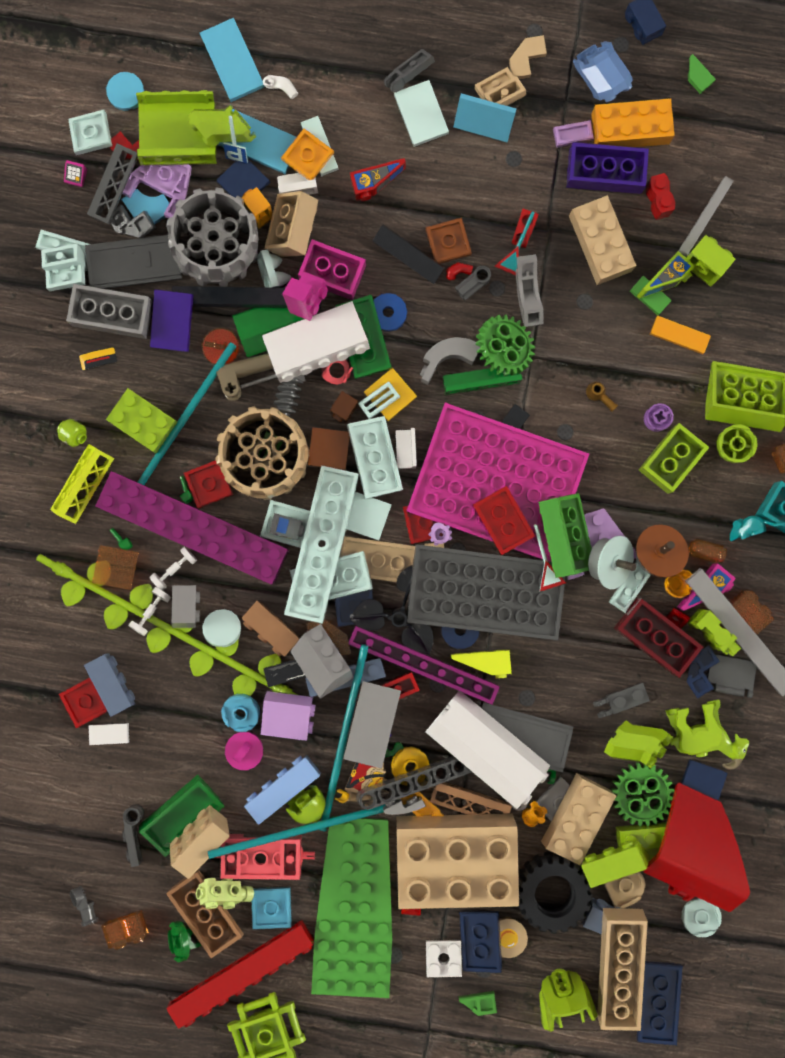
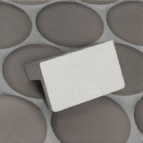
M299 173L277 177L279 194L303 191L308 195L318 193L315 178L314 180H307Z
M411 428V430H396L398 469L416 468L415 428Z

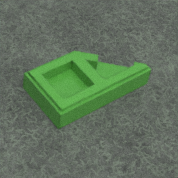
M494 991L458 996L459 1002L466 1005L478 1016L497 1013Z

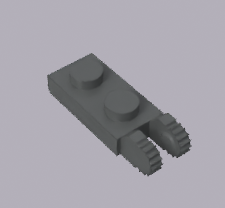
M424 49L419 50L395 68L388 77L386 76L384 85L388 88L390 87L394 93L399 92V90L403 89L404 84L411 81L434 63V57Z
M640 682L608 694L606 697L594 701L593 705L594 707H599L609 703V709L597 713L598 718H602L650 700L644 684Z

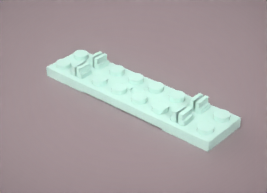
M321 465L284 615L323 624L358 483V473ZM319 541H325V546L319 547Z

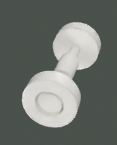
M185 546L180 550L184 557L179 562L172 564L162 577L155 573L150 576L151 581L160 590L163 591L167 588L163 580L169 575L172 576L181 568L180 565L188 560L191 564H194L197 561L196 557Z
M157 587L152 591L157 596V599L146 609L140 623L137 624L131 621L128 625L143 636L148 631L142 625L155 612L158 602L162 599L168 603L171 599L168 594Z

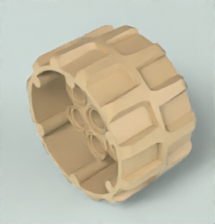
M252 406L248 408L247 412L238 417L232 415L228 419L230 424L224 433L218 434L217 437L219 447L218 455L215 459L221 468L225 481L248 497L271 500L272 497L292 492V488L301 478L305 477L306 465L310 456L306 438L297 422L274 407L258 409ZM264 421V425L257 428L256 435L249 432H240L243 428L254 422ZM274 422H278L288 427L293 433L290 434V439L288 440L281 436L275 438V432L270 426H273ZM264 430L271 432L268 439L261 438V433ZM251 437L253 440L252 445L245 447L243 445L244 439ZM236 438L243 452L238 453L235 462L231 463L230 450ZM285 442L286 448L283 451H278L276 449L277 443ZM291 445L298 447V457L293 470L288 468V463L283 458L284 455L289 453ZM267 449V457L259 458V451ZM244 456L250 458V463L247 466L241 465V459ZM278 460L283 461V468L281 470L274 469V463ZM238 467L246 471L251 470V475L256 480L252 487L243 485L237 479L234 473H237ZM259 468H264L265 475L258 478L256 471ZM270 472H274L277 475L285 473L287 476L286 479L275 486L262 487V483L269 479Z

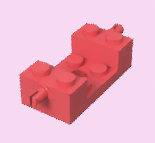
M230 834V837L221 847L255 839L256 837H244V834ZM297 835L215 858H221V879L300 880L303 859L315 860V851H304L302 835ZM262 853L266 856V861L258 863L255 856Z

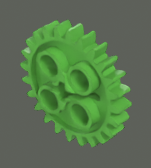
M497 315L495 318L491 317L482 324L483 326L478 330L480 333L476 336L479 341L475 345L480 346L477 353H482L483 355L480 357V360H486L484 366L490 364V371L497 369V375L503 372L505 377L509 374L511 376L516 373L519 374L528 368V364L533 361L531 357L535 355L531 351L535 346L530 344L534 341V338L528 337L531 331L526 332V327L520 326L521 320L514 322V316L509 320L507 315H504L502 318L500 315Z
M636 762V768L629 764L628 771L622 768V776L616 774L619 781H613L616 788H611V791L616 793L614 801H617L613 804V807L619 808L617 813L619 815L624 814L623 819L625 821L630 818L632 825L636 820L639 827H641L643 822L648 827L650 821L656 825V818L659 817L661 820H664L662 814L669 815L666 808H671L669 800H672L673 796L670 793H673L674 789L669 788V786L672 784V781H665L668 775L666 773L662 774L663 770L661 768L656 770L655 765L649 768L643 763L641 767L640 763ZM652 778L655 780V784L649 788L647 787V781ZM635 781V788L628 790V783ZM642 790H644L647 793L643 794V798L639 796L640 794H642ZM659 790L658 794L651 793ZM628 794L634 795V796H631V797L626 798V795H628ZM653 798H657V805L650 807V801ZM633 801H638V807L634 810L631 809V803Z

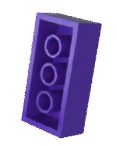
M572 142L569 150L566 188L641 194L646 187L649 149Z

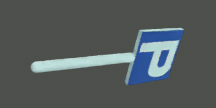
M229 116L233 144L223 143L225 158L248 163L246 147L236 144L233 118Z

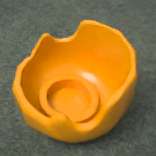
M683 569L675 576L666 577L664 581L666 592L675 598H683L690 595L692 589L685 580L692 573Z

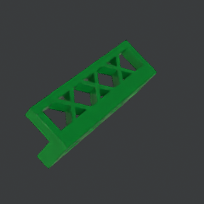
M490 368L444 375L442 378L446 396L520 384L522 374L516 373L513 376L509 374L505 377L503 372L497 375V369L490 371Z

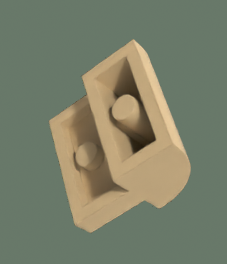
M508 67L475 84V90L481 99L505 106L526 96L525 87L517 76H513Z

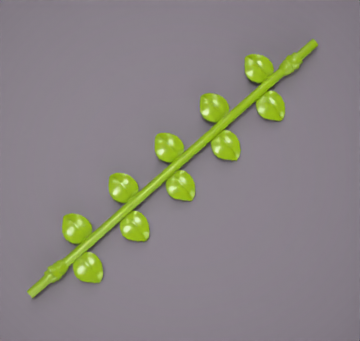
M39 554L36 559L50 567L56 575L73 580L65 583L61 589V596L66 606H73L79 603L85 595V587L115 603L104 611V620L108 629L113 630L122 626L128 618V611L143 618L144 609L148 608L153 601V588L150 584L135 587L130 592V602L100 587L108 582L111 575V566L106 560L92 564L88 568V579L73 572L63 562H55L42 554ZM153 615L150 619L146 620L157 626V628L152 629L147 634L146 639L150 652L157 653L164 650L169 645L171 640L170 634L201 650L194 653L189 661L194 676L206 674L213 666V657L243 673L233 681L234 695L246 694L251 696L256 689V681L268 687L263 668L281 664V658L277 654L266 656L260 660L258 665L259 673L228 657L236 652L239 639L228 647L217 646V650L186 634L193 628H172V625ZM278 684L269 687L273 692L298 695L292 692L293 689L289 688L288 685Z

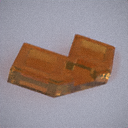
M324 619L321 625L336 648H339L341 656L351 654L348 635ZM306 623L307 630L310 631L314 627L318 626L320 623Z

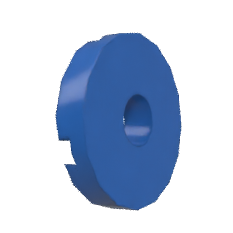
M391 293L381 294L376 297L374 303L381 329L391 332L402 327L407 317L406 304L402 298ZM386 308H391L394 311L391 317L383 315V311Z

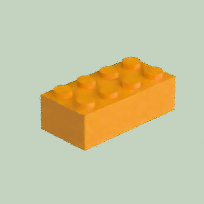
M671 99L599 104L594 106L591 114L594 144L623 147L669 145L675 136Z

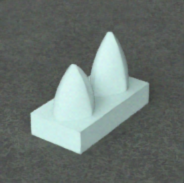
M268 250L260 251L257 256V263L265 288H278L285 285L291 279V276L274 270L281 264L282 258L269 254Z

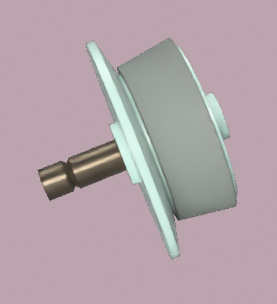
M615 536L611 539L603 538L593 546L588 561L589 572L594 579L600 580L605 588H619L627 580L630 572L636 570V564L633 563V547L629 539L624 536Z

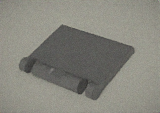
M716 655L720 662L709 668L707 675L710 683H715L714 692L743 697L745 689H748L747 698H752L757 668L755 664L748 660Z

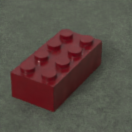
M637 598L614 627L617 632L672 675L679 678L703 648L701 644L642 598Z

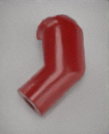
M455 263L447 268L446 278L448 280H455L456 275L459 273L471 275L473 266Z

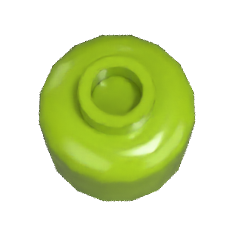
M67 419L59 424L57 433L58 438L71 447H77L86 441V427L74 419Z

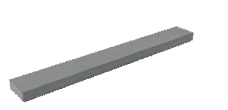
M699 568L685 582L705 606L721 621L720 624L737 637L735 642L781 696H784L785 668L706 573Z

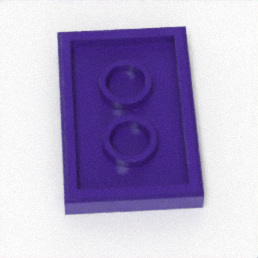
M154 290L150 347L189 352L193 294Z

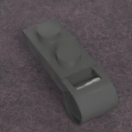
M138 804L131 805L123 813L125 828L122 832L123 841L127 843L126 858L131 863V867L139 866L143 862L136 824L144 817L145 812L143 807ZM131 810L135 811L138 814L137 819L131 818Z

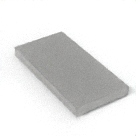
M362 682L343 759L382 769L401 693L400 690Z

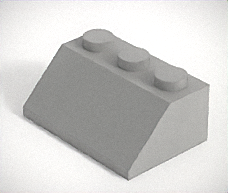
M321 624L303 634L290 651L320 699L353 679L351 669Z

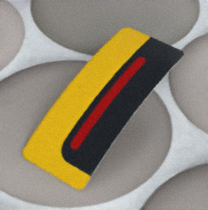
M114 348L98 350L79 356L82 370L117 362Z

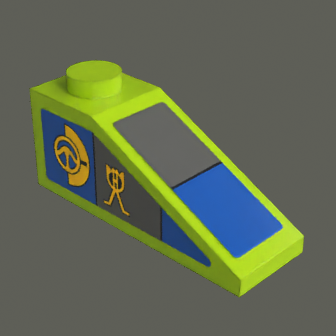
M677 251L640 291L637 297L640 299L676 287L681 281L685 283L693 275L690 271L695 265Z

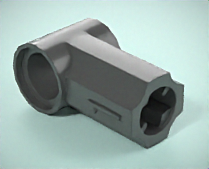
M486 266L477 267L470 276L455 287V290L464 301L489 283L491 277L490 269ZM483 272L487 275V278L479 280L477 274Z

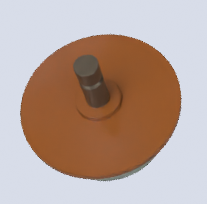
M653 525L640 534L636 544V559L645 572L658 577H672L680 573L686 566L689 557L688 546L683 536L677 530L667 525Z

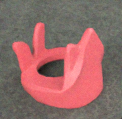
M347 360L336 361L321 369L322 378L335 385L346 383L347 379L350 378V372L353 368L350 367ZM334 363H340L344 367V374L340 378H334L330 374V366Z

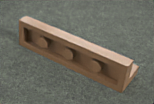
M447 782L434 786L430 798L431 803L468 815L485 814L487 812L491 814L490 811L493 809L502 811L503 814H510L512 807L509 802ZM437 791L446 793L449 796L444 801L435 799ZM459 797L465 799L468 804L459 807L455 805L453 799ZM475 803L484 805L486 810L477 813L474 812L471 805Z

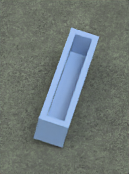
M301 755L292 762L293 766L288 770L286 767L277 774L278 778L273 782L271 780L267 781L261 787L263 789L258 794L254 792L246 799L248 802L244 807L258 825L320 776L321 772L308 755L303 758Z

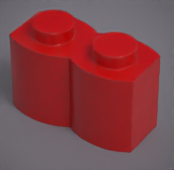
M665 173L651 176L646 184V195L651 201V212L656 220L669 217L675 210V199L670 192V181Z

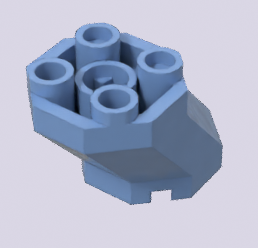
M604 41L601 42V47L597 48L595 44L576 56L577 59L573 60V63L592 91L594 98L598 100L604 99L605 102H609L615 99L618 93L631 89L633 79L629 70L615 52L612 43Z

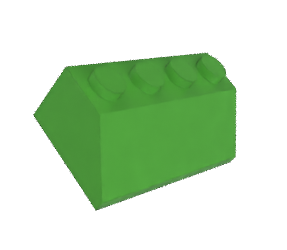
M577 493L538 502L555 578L589 571L588 561L592 547L580 494Z

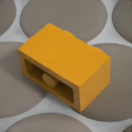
M257 187L253 190L249 189L243 194L242 199L244 200L245 207L249 213L254 214L257 228L260 229L272 219L271 205Z

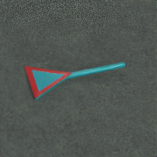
M531 212L516 248L499 261L495 267L516 276L519 248L535 212Z

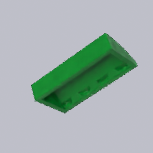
M196 775L139 825V833L166 857L170 854L171 842L176 837L179 838L182 835L185 827L197 819V815L201 810L206 809L210 805L215 810L220 811L224 804L199 775Z

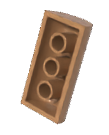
M198 869L189 879L183 878L166 894L210 958H213L242 938L244 933L228 910L223 909V905H218L215 909H206V905H200V900L196 898V890L199 884L204 882L205 877Z

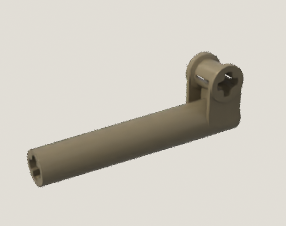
M267 353L224 364L216 373L226 398L230 401H236L242 394L239 378L274 368ZM233 387V393L230 394V388Z

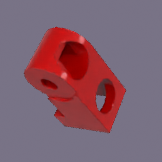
M522 209L511 244L517 246L532 211ZM534 214L520 247L526 249L539 214Z

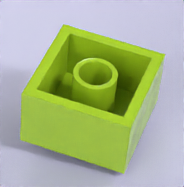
M707 235L701 239L686 257L695 265L691 271L710 287L721 278L736 260L729 250L720 247L713 237H708Z

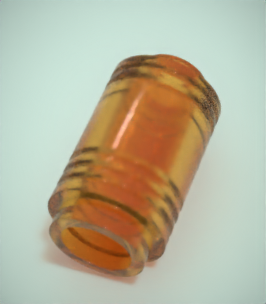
M698 538L691 541L688 548L692 557L717 564L719 562L722 563L727 554V549L723 545Z

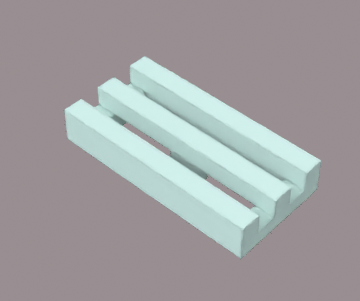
M388 381L359 402L358 405L367 415L368 419H371L399 399L400 395ZM389 387L390 390L369 406H364V404ZM391 394H394V396L391 399H389L384 404L379 406L377 409L369 413V410H371L377 404H379L384 399L389 397Z

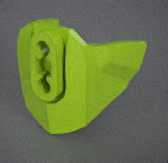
M556 969L542 981L539 1000L541 1023L545 1030L554 1031V1021L560 1028H563L561 1017L580 1013L582 1023L585 1022L584 1010H587L592 1021L597 1018V1010L589 989L577 972Z

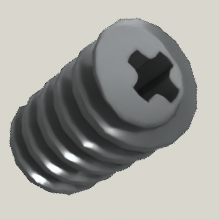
M293 378L288 382H281L283 385H279L277 389L282 393H276L275 397L279 400L273 402L280 412L290 418H293L290 416V413H296L292 406H298V403L293 400L300 398L295 392L302 391L297 384L304 383L297 378Z

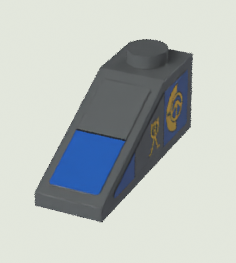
M274 513L269 533L298 540L299 537L303 536L305 526L302 525L300 520Z

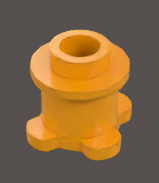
M536 801L530 803L531 808H527L522 812V819L529 827H535L538 823L543 824L545 822V814H547L545 807H541Z

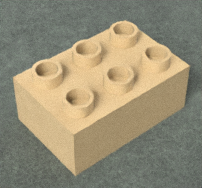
M512 813L423 815V817L396 816L398 909L519 906L518 832Z

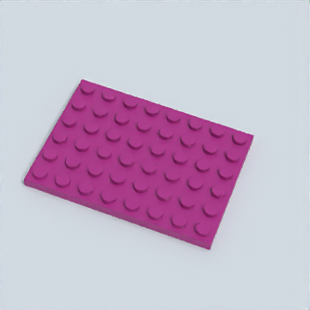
M444 403L407 512L446 526L449 525L452 528L493 542L473 504L507 486L535 534V537L515 547L514 550L543 560L534 525H537L547 561L552 562L538 502L576 494L589 453Z

